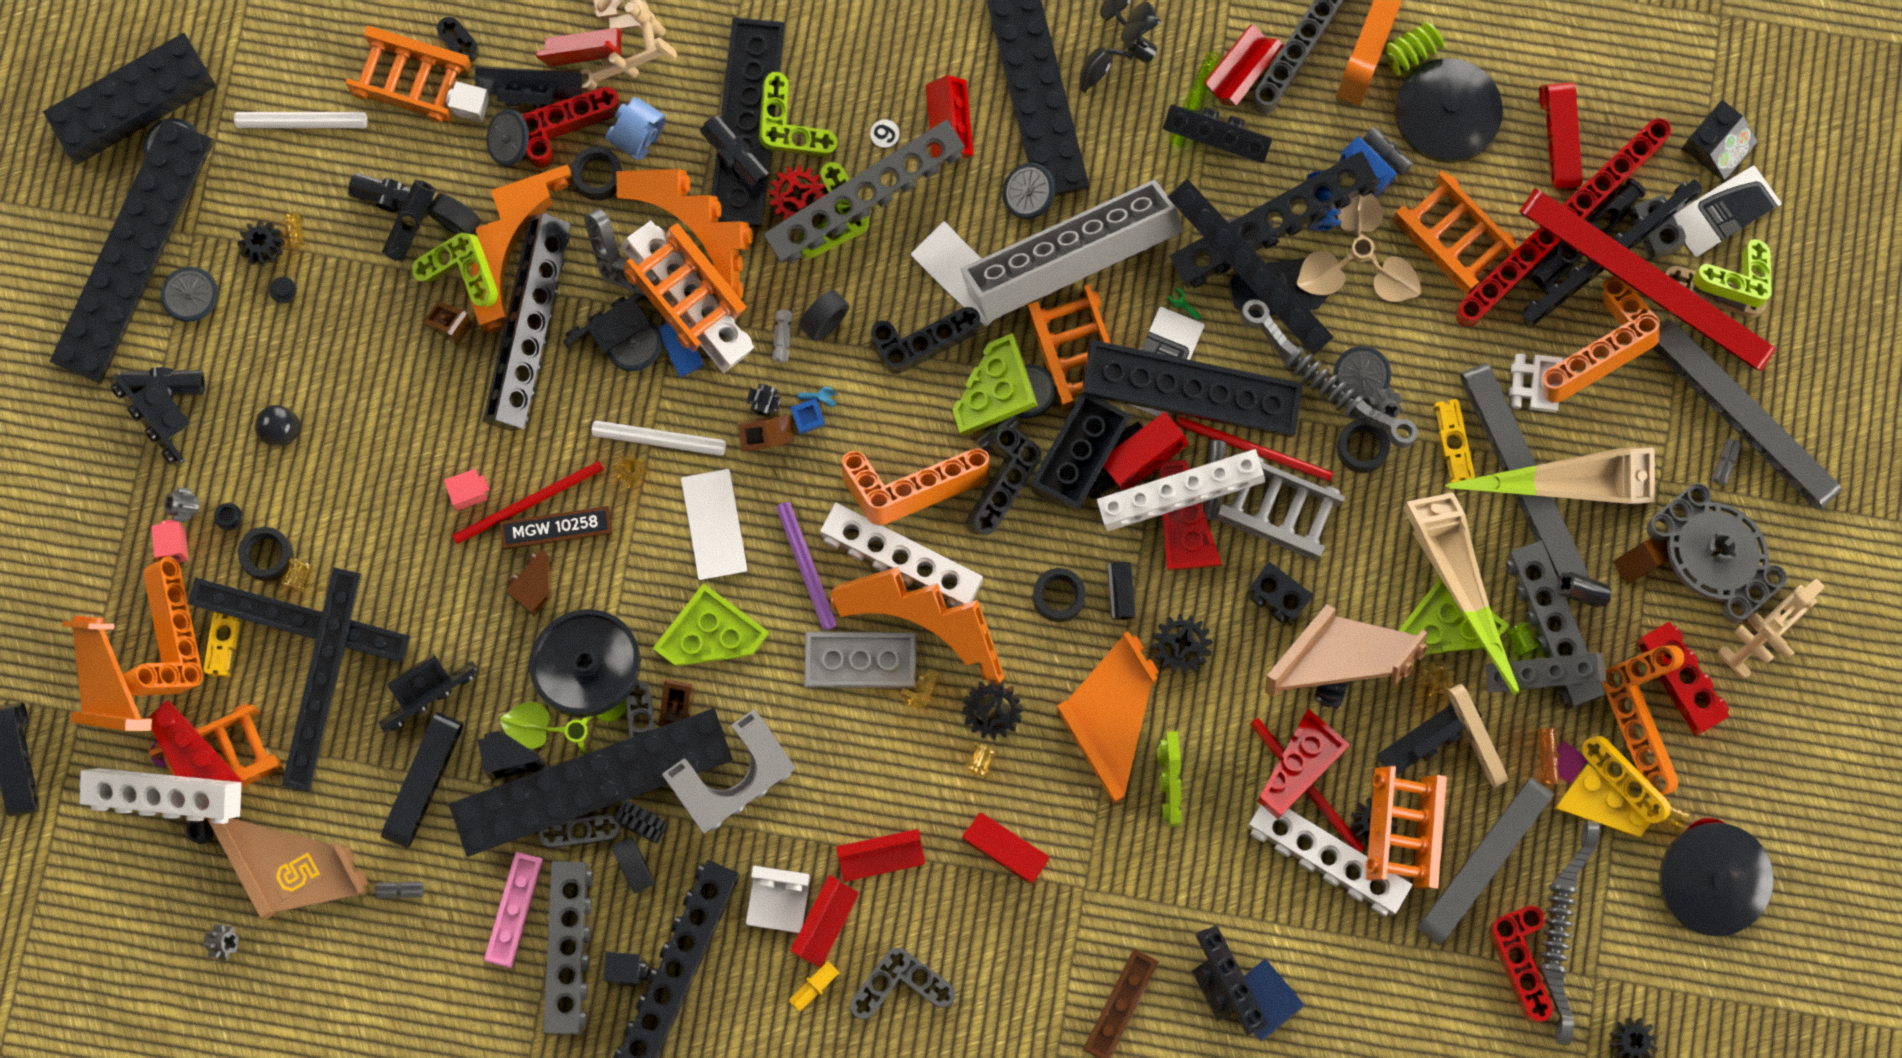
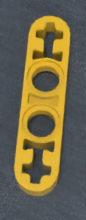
M1594 736L1583 743L1582 753L1586 760L1648 822L1658 823L1669 816L1671 808L1667 799L1606 738ZM1599 744V753L1595 755L1593 753L1595 748L1593 745ZM1607 755H1610V756H1611L1610 758H1608L1607 760H1605V759H1606L1605 756H1607ZM1612 762H1617L1621 765V776L1618 777L1612 774L1610 770ZM1632 782H1637L1642 787L1640 797L1634 796L1631 793L1630 785ZM1650 795L1651 798L1647 799L1648 802L1643 804L1641 801ZM1658 804L1660 806L1658 809L1659 813L1654 815L1652 812L1654 809L1653 805Z

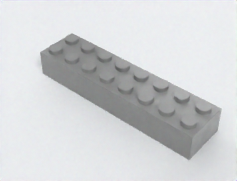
M1154 179L971 263L960 270L969 295L987 322L1140 251H1144L1153 245L1182 233L1183 230L1176 206L1167 198V194Z

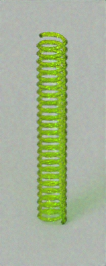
M1214 51L1206 53L1205 59L1191 86L1192 89L1188 93L1189 96H1187V100L1183 104V108L1195 112L1199 109L1198 106L1202 102L1201 99L1204 98L1203 95L1207 91L1204 81L1218 65L1217 62H1220L1219 58L1222 57L1219 53ZM1171 133L1168 139L1173 145L1181 147L1185 137Z

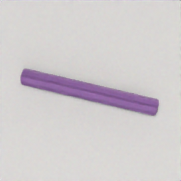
M789 502L781 503L776 509L820 624L824 631L836 627V621L792 506Z

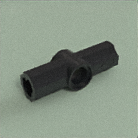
M718 116L711 117L704 123L700 133L715 148L717 155L729 170H734L751 190L761 187L770 176L767 170L752 155L753 153L747 143L739 135L735 136Z
M355 172L349 182L348 195L374 203L375 206L382 210L397 213L401 210L410 189L393 179L384 178L379 180ZM427 211L424 216V219H426L427 215H429Z
M414 180L382 249V253L388 258L395 261H404L436 192V188L423 180ZM411 216L416 224L407 225L402 217Z
M1587 220L1588 223L1602 231L1595 222ZM1562 242L1530 276L1540 289L1547 291L1566 272L1574 268L1576 263L1584 256ZM1561 252H1570L1573 255V259H1565Z
M155 367L151 368L150 371L120 372L119 375L133 394H136L156 379L172 399L174 396L203 395L205 391V378L202 370L175 371L171 368Z

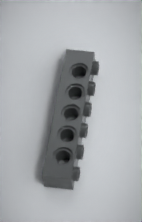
M1542 540L1511 551L1507 556V561H1505L1506 568L1510 576H1514L1518 584L1516 586L1517 595L1521 602L1525 601L1528 608L1526 616L1530 626L1535 627L1539 635L1537 637V644L1541 652H1545L1548 658L1561 657L1557 652V647L1563 645L1568 648L1569 656L1589 654L1566 597L1560 595L1556 589L1558 578ZM1526 570H1535L1538 574V580L1532 581L1528 579ZM1542 594L1546 596L1549 601L1548 606L1539 605L1536 595ZM1547 620L1556 621L1559 625V631H1550L1547 627ZM1600 682L1559 686L1560 688L1558 689L1561 702L1567 704L1569 710L1600 699L1605 695Z
M552 862L543 1032L549 1035H581V1029H586L587 1013L582 1011V1002L587 1000L588 983H583L584 971L588 972L589 954H585V943H590L591 928L586 926V915H591L592 898H587L588 886L593 885V869H589V865L586 862ZM572 884L579 887L578 895L573 899H567L565 896L566 888ZM568 913L577 914L578 920L573 927H565L563 920ZM574 941L576 943V951L570 956H565L562 952L564 943ZM567 969H572L575 973L574 981L567 985L563 984L561 974ZM564 998H571L574 1003L573 1009L568 1013H562L559 1008L560 1002Z

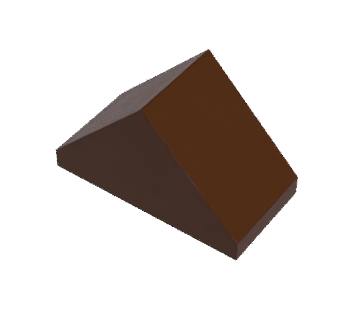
M437 301L422 322L456 346L472 326V322L465 311Z
M1652 538L1640 543L1613 561L1627 585L1670 562L1665 541H1655Z
M665 679L658 726L662 727L690 716L696 692L692 684Z

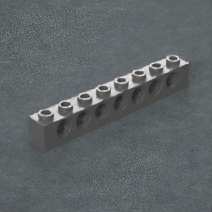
M948 119L765 232L764 238L781 265L786 261L790 265L802 257V251L809 247L811 250H814L824 244L825 240L823 238L831 233L836 236L848 228L846 224L856 219L859 222L871 214L869 210L874 206L879 205L883 207L894 199L892 195L901 190L905 193L917 185L915 181L922 176L928 179L940 171L938 166L946 161L950 165L962 157L961 152L964 151L965 146ZM931 145H936L940 147L942 154L937 158H932L927 154V148ZM913 159L917 161L919 168L915 172H908L903 166L907 160ZM884 174H892L896 178V183L892 186H885L881 182V177ZM869 188L874 195L870 200L863 201L858 197L859 190ZM840 202H846L851 209L848 214L839 215L835 211V206ZM822 216L827 220V226L824 229H816L812 225L813 219ZM793 231H801L805 235L801 243L794 244L789 240V236Z

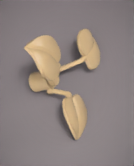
M1372 194L1364 197L1359 195L1351 199L1352 203L1341 209V214L1337 216L1341 220L1340 227L1344 231L1352 232L1356 230L1358 238L1353 242L1350 254L1337 264V260L1332 253L1316 251L1310 254L1303 262L1297 280V286L1307 293L1330 295L1337 292L1345 283V274L1340 268L1352 259L1357 262L1371 260L1375 269L1379 272L1374 277L1373 287L1380 298L1388 302H1400L1418 297L1421 294L1420 281L1413 267L1406 260L1399 257L1387 258L1383 267H1380L1376 256L1372 254L1374 251L1372 240L1361 233V231L1367 233L1374 231L1383 219L1382 207Z

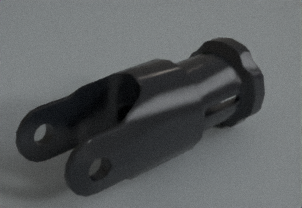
M1628 178L1625 181L1626 185L1617 194H1612L1590 218V221L1593 222L1608 210L1611 219L1609 224L1602 230L1603 233L1607 234L1630 212L1633 203L1639 197L1643 198L1646 195L1644 187L1635 179Z

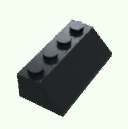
M1080 395L1031 481V492L1055 505L1079 510L1127 426L1131 415L1097 397Z

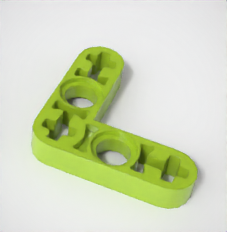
M770 73L762 86L759 130L761 145L766 149L820 157L831 155L838 144L837 137L833 132L824 129L786 125L788 80L782 73ZM776 80L777 84L782 87L778 89L776 97L771 98L774 94V87L769 84ZM767 106H778L781 110V115L779 117H771L767 112ZM770 131H773L776 137H783L785 132L788 133L785 140L786 144H783L784 138H776L774 142H771L770 137L766 135ZM801 134L804 136L805 145L796 146L793 144L792 135ZM822 138H826V142L831 144L827 149H824L821 143H814L812 148L809 147L811 140L820 142Z
M827 163L821 169L822 184L826 186L827 193L831 192L832 189H836L833 179L828 178L829 171H833L834 174L839 172L837 179L840 186L849 181L843 167L838 163ZM838 203L835 206L839 215H846L851 209L849 204L842 205ZM868 216L861 220V226L851 225L852 221L846 224L848 228L840 233L837 239L825 237L823 238L825 240L824 245L814 250L807 248L801 252V255L805 258L816 257L863 234L869 227ZM825 221L814 228L824 229L828 222ZM803 233L798 236L796 244L804 240L805 235Z
M459 233L422 255L414 262L412 267L413 276L418 281L433 282L459 266L469 296L475 305L490 307L497 301V287L480 241L474 234ZM466 246V250H457V249H456V248L461 249V248H463V247ZM445 251H448L450 260L444 265L442 255ZM474 263H477L479 266V273L476 277H473L471 274V267Z
M1751 240L1742 251V274L1704 264L1694 274L1693 282L1702 291L1749 306L1762 307L1771 297L1770 249L1760 240ZM1751 269L1756 270L1762 277L1756 276ZM1727 282L1734 284L1737 290L1731 288Z

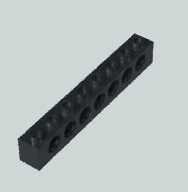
M1360 151L1229 224L1243 239L1247 231H1258V237L1255 240H1245L1255 252L1263 247L1269 249L1279 243L1278 239L1287 234L1293 236L1302 231L1303 225L1311 221L1317 223L1328 216L1327 212L1335 208L1341 210L1352 203L1351 199L1359 195L1364 197L1376 190L1375 186L1379 185V182L1363 151ZM1344 178H1353L1355 183L1351 188L1346 189L1340 186ZM1320 191H1329L1331 196L1327 201L1320 202L1316 199ZM1297 204L1307 206L1306 211L1301 215L1292 213L1293 207ZM1273 217L1282 218V224L1277 228L1268 226L1270 219ZM1204 237L1169 255L1187 289L1191 286L1198 288L1207 282L1206 278L1215 273L1222 275L1231 269L1226 260ZM1201 256L1210 257V263L1206 267L1197 266V260Z
M545 213L529 217L482 421L508 431L524 429L529 419L528 409L530 400L535 393L534 382L541 366V351L547 340L546 329L552 317L551 307L554 296L558 291L557 281L559 272L564 265L563 255L565 246L570 239L569 228L571 223ZM545 242H546L547 245H548V251H547V249H546V247H545ZM539 267L542 269V276L539 273ZM533 293H535L537 301L534 300ZM528 318H529V320H530V322H531V327L528 326V323H527V319H528ZM522 344L525 347V353L521 349ZM516 370H517L518 373H519V379H517V377H516V374H515ZM510 395L513 398V405H511L509 400Z
M707 860L705 865L700 864L694 877L698 881L694 891L689 890L683 901V906H686L682 917H676L672 925L671 931L674 932L671 942L664 943L659 955L662 958V962L658 969L653 968L647 981L651 985L647 995L642 994L635 1008V1010L639 1011L635 1021H629L623 1035L627 1037L623 1048L618 1047L613 1058H659L740 878L738 872L710 860ZM708 885L717 887V895L711 900L703 898L702 895L703 889ZM696 911H702L706 915L705 922L699 926L691 923V916ZM684 937H691L694 940V946L688 952H683L679 948V942ZM672 963H679L682 966V973L677 978H670L667 974V969ZM661 989H667L670 992V1000L666 1004H658L656 1002V993ZM649 1015L657 1016L659 1021L657 1028L652 1031H647L644 1027V1020ZM638 1041L644 1042L647 1047L646 1053L642 1057H635L632 1053V1047Z

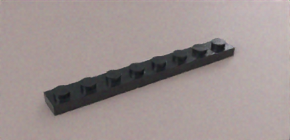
M1188 178L1184 179L1167 195V198L1313 355L1334 338Z
M1696 179L1692 180L1689 184L1687 181L1683 182L1674 190L1675 195L1668 200L1665 198L1660 200L1652 208V213L1647 217H1644V215L1640 216L1631 224L1632 228L1625 234L1620 232L1612 239L1631 250L1701 195L1702 186ZM1589 259V262L1582 268L1579 266L1575 267L1567 274V280L1560 285L1558 283L1552 285L1545 292L1546 296L1539 302L1534 300L1524 308L1523 311L1525 313L1522 314L1523 322L1531 329L1605 269Z
M333 567L282 786L309 792L312 789L362 573Z
M196 577L187 602L190 606L315 640L317 639L323 613ZM351 620L345 648L404 664L411 636Z

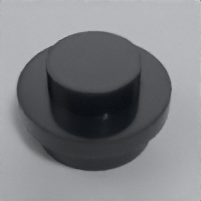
M279 277L271 283L269 293L275 302L286 304L295 298L297 287L290 278Z
M232 503L220 505L214 514L217 526L226 531L236 529L241 524L243 517L240 508Z
M204 817L202 821H190L186 828L188 838L198 844L207 843L213 837L214 831L208 818Z

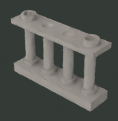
M1258 457L1264 477L1272 479L1258 513L1254 514V516L1243 513L1242 506L1250 490V487L1236 492L1232 504H1228V506L1222 504L1216 520L1318 562L1325 546L1320 545L1318 539L1332 505L1340 508L1345 496L1340 495L1341 492L1333 487L1325 486L1323 488L1267 465L1262 458ZM1284 484L1297 491L1283 525L1277 527L1270 524L1267 518L1279 489ZM1308 494L1322 500L1309 535H1305L1303 538L1294 534L1293 527Z

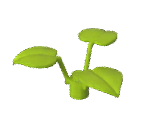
M626 698L615 708L596 715V717L604 722L617 720L626 710ZM525 702L500 717V723L505 733L527 748L533 749L544 745L547 738L546 731L565 733L566 738L570 742L578 744L581 755L587 754L583 744V740L587 736V726L585 724L592 716L584 717L582 721L572 720L566 727H548L550 715L547 709L536 702Z

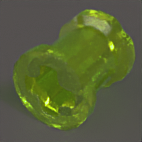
M1528 621L1505 631L1506 635L1511 637L1517 651L1515 654L1517 657L1540 647L1538 643L1534 642L1528 630Z

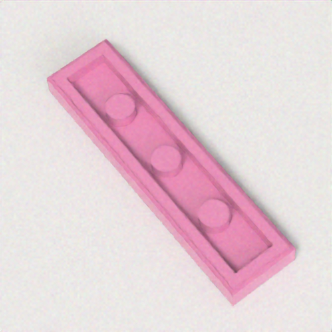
M515 852L485 954V962L512 969L543 864L542 858Z

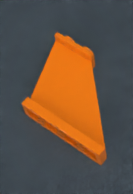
M73 616V621H62V626L72 627L82 710L71 711V723L123 731H151L152 719L140 717L104 629H114V624L104 623V618L90 616Z
M1129 631L1123 634L1122 638L1071 697L1057 705L1056 708L1113 804L1124 799L1151 685L1156 683V674H1158V670L1152 660L1146 661L1141 653L1144 648L1136 635L1132 637Z

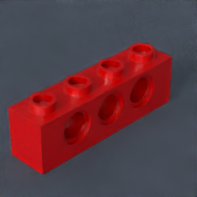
M1669 621L1641 637L1636 643L1642 653L1667 645H1675L1682 650L1684 654L1682 666L1658 678L1696 737L1730 717L1728 714L1729 708L1722 697H1718L1714 692V684L1709 675L1702 673L1697 665L1699 661L1696 654L1691 649L1688 650L1683 643L1684 637L1680 629L1676 625L1673 626ZM1665 654L1663 655L1664 662L1670 665L1672 660L1668 659ZM1680 671L1687 672L1690 675V684H1685L1680 680ZM1695 695H1700L1705 699V708H1700L1695 704Z

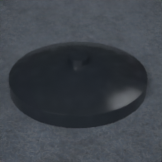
M1452 58L1429 61L1412 71L1401 85L1395 102L1396 124L1405 142L1423 157L1442 163L1462 162L1482 153L1497 135L1503 116L1502 99L1493 80L1479 67L1469 62Z
M593 609L569 612L552 621L536 639L529 660L531 681L541 699L555 711L572 717L596 716L615 708L634 688L641 668L640 649L629 627L616 616Z
M1718 822L1703 823L1687 829L1669 845L1660 864L1659 888L1665 906L1679 923L1700 934L1726 936L1746 929L1762 915L1772 894L1773 870L1765 849L1750 833L1730 824Z

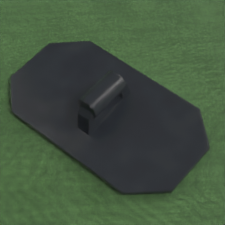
M1306 258L1266 263L1309 310L1318 309L1329 297V295L1307 293L1297 286L1300 270ZM1238 273L1230 280L1234 308L1242 311L1245 303L1253 299L1264 302ZM1269 308V315H1276V314ZM1252 309L1248 311L1254 318L1262 317L1261 313L1257 310Z

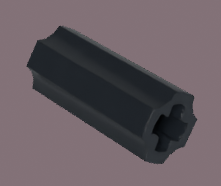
M1122 561L1107 564L1112 620L1120 621L1136 618L1131 562Z
M1563 572L1557 579L1558 586L1556 589L1562 596L1596 608L1600 606L1606 607L1611 601L1612 590L1607 584L1573 572Z

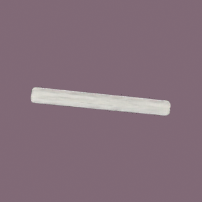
M237 112L234 115V124L237 128H366L368 123L365 112Z
M594 421L592 424L591 432L596 437L720 456L724 455L726 450V442L721 439L602 421Z

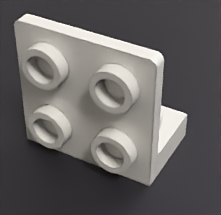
M753 866L751 876L753 883L746 924L799 933L804 922L810 875Z

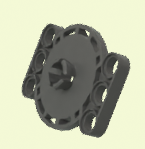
M1694 483L1658 512L1648 522L1646 530L1653 540L1667 541L1669 561L1682 583L1694 593L1706 599L1724 602L1722 612L1725 619L1731 623L1739 624L1786 584L1787 574L1778 565H1768L1769 553L1767 543L1753 520L1732 506L1710 502L1711 493L1709 489L1703 484ZM1692 491L1699 492L1702 495V503H1697L1691 498ZM1678 506L1682 508L1685 518L1675 516L1673 507ZM1659 521L1665 524L1667 532L1659 533L1655 529V522ZM1756 539H1757V541H1758V543H1759V545H1760L1761 554L1759 553V547H1758V544H1757V542H1756ZM1715 546L1719 547L1724 555L1719 554L1715 558L1711 556L1716 550ZM1767 573H1774L1778 577V585L1771 584L1768 581ZM1749 588L1757 589L1761 594V600L1751 598ZM1731 604L1741 606L1743 615H1735L1731 610Z

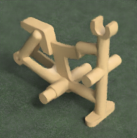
M594 0L596 15L603 21H609L610 28L622 30L640 27L642 29L645 51L627 59H623L613 52L607 59H602V69L595 72L589 69L581 70L582 78L584 80L589 78L581 86L586 92L594 90L597 87V82L621 72L626 73L631 78H636L639 75L638 69L635 68L636 66L665 55L671 60L677 58L675 49L660 38L665 34L666 30L655 19L645 0H630L625 5V10L630 15H622V12L617 10L624 0ZM653 33L659 36V38L654 39Z
M1818 579L1813 580L1806 588L1800 585L1764 619L1757 612H1753L1746 619L1758 633L1753 636L1741 625L1735 633L1746 645L1736 654L1728 647L1723 646L1718 651L1719 656L1743 679H1746L1751 673L1750 669L1743 662L1753 653L1765 664L1774 658L1763 646L1766 641L1776 652H1779L1788 660L1795 652L1787 645V642L1781 635L1818 602L1814 597L1824 589V585ZM1784 609L1786 612L1781 616L1780 612ZM1788 615L1792 617L1790 620H1785Z

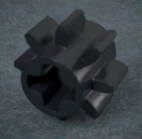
M758 384L757 390L750 388L746 399L747 403L751 404L750 411L765 417H769L771 411L778 412L781 403V397L776 396L778 390L766 384Z

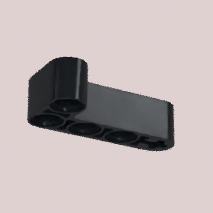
M964 307L903 339L899 337L895 327L890 322L881 320L873 325L871 339L888 372L900 374L975 336L980 329V315L973 307ZM967 318L968 321H973V325L963 324V319ZM940 330H948L951 336L947 339H941L937 336V333ZM881 331H887L891 336L889 339L882 341L876 335ZM917 342H923L928 347L920 352L916 351L913 345ZM894 354H899L904 359L898 364H893L889 361V358Z
M1011 426L994 428L988 436L990 447L1003 456L1004 460L967 516V529L975 535H987L996 530L1041 459L1040 447ZM1002 432H1005L1008 437V442L1005 446L1000 442ZM1024 447L1029 451V459L1027 461H1024L1021 456ZM1010 470L1015 475V480L1012 484L1007 480V473ZM995 493H998L1001 498V502L997 507L992 502V497ZM979 518H983L984 527H980L982 523L979 521Z
M24 702L0 706V787L5 809L9 817L39 812L40 809L39 796L24 733V728L28 725V713Z

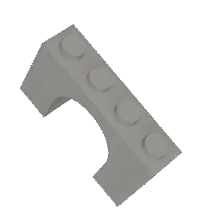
M754 709L731 725L746 746L750 756L748 772L737 785L722 790L706 786L685 758L662 774L704 834L707 831L717 829L724 819L731 814L735 815L741 812L745 804L754 798L762 797L766 794L769 787L776 782L786 780L791 775V772L796 769L763 719Z

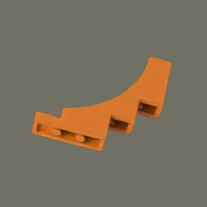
M568 164L491 190L501 220L475 228L498 291L497 301L490 307L477 306L471 300L478 324L483 333L487 331L488 333H494L503 329L507 317L504 304V280L510 256L516 243L528 226L529 217L540 214L553 205L549 191H561L569 187V184L574 183ZM474 263L471 267V274L473 277H476L479 273V266L477 263Z
M899 567L838 584L831 591V604L834 610H838L840 617L853 614L876 613L910 620L925 627L945 641L959 655L966 666L981 662L979 665L980 674L983 680H987L988 685L990 679H993L994 685H999L1001 680L1005 678L978 600L947 609L938 583L907 592Z

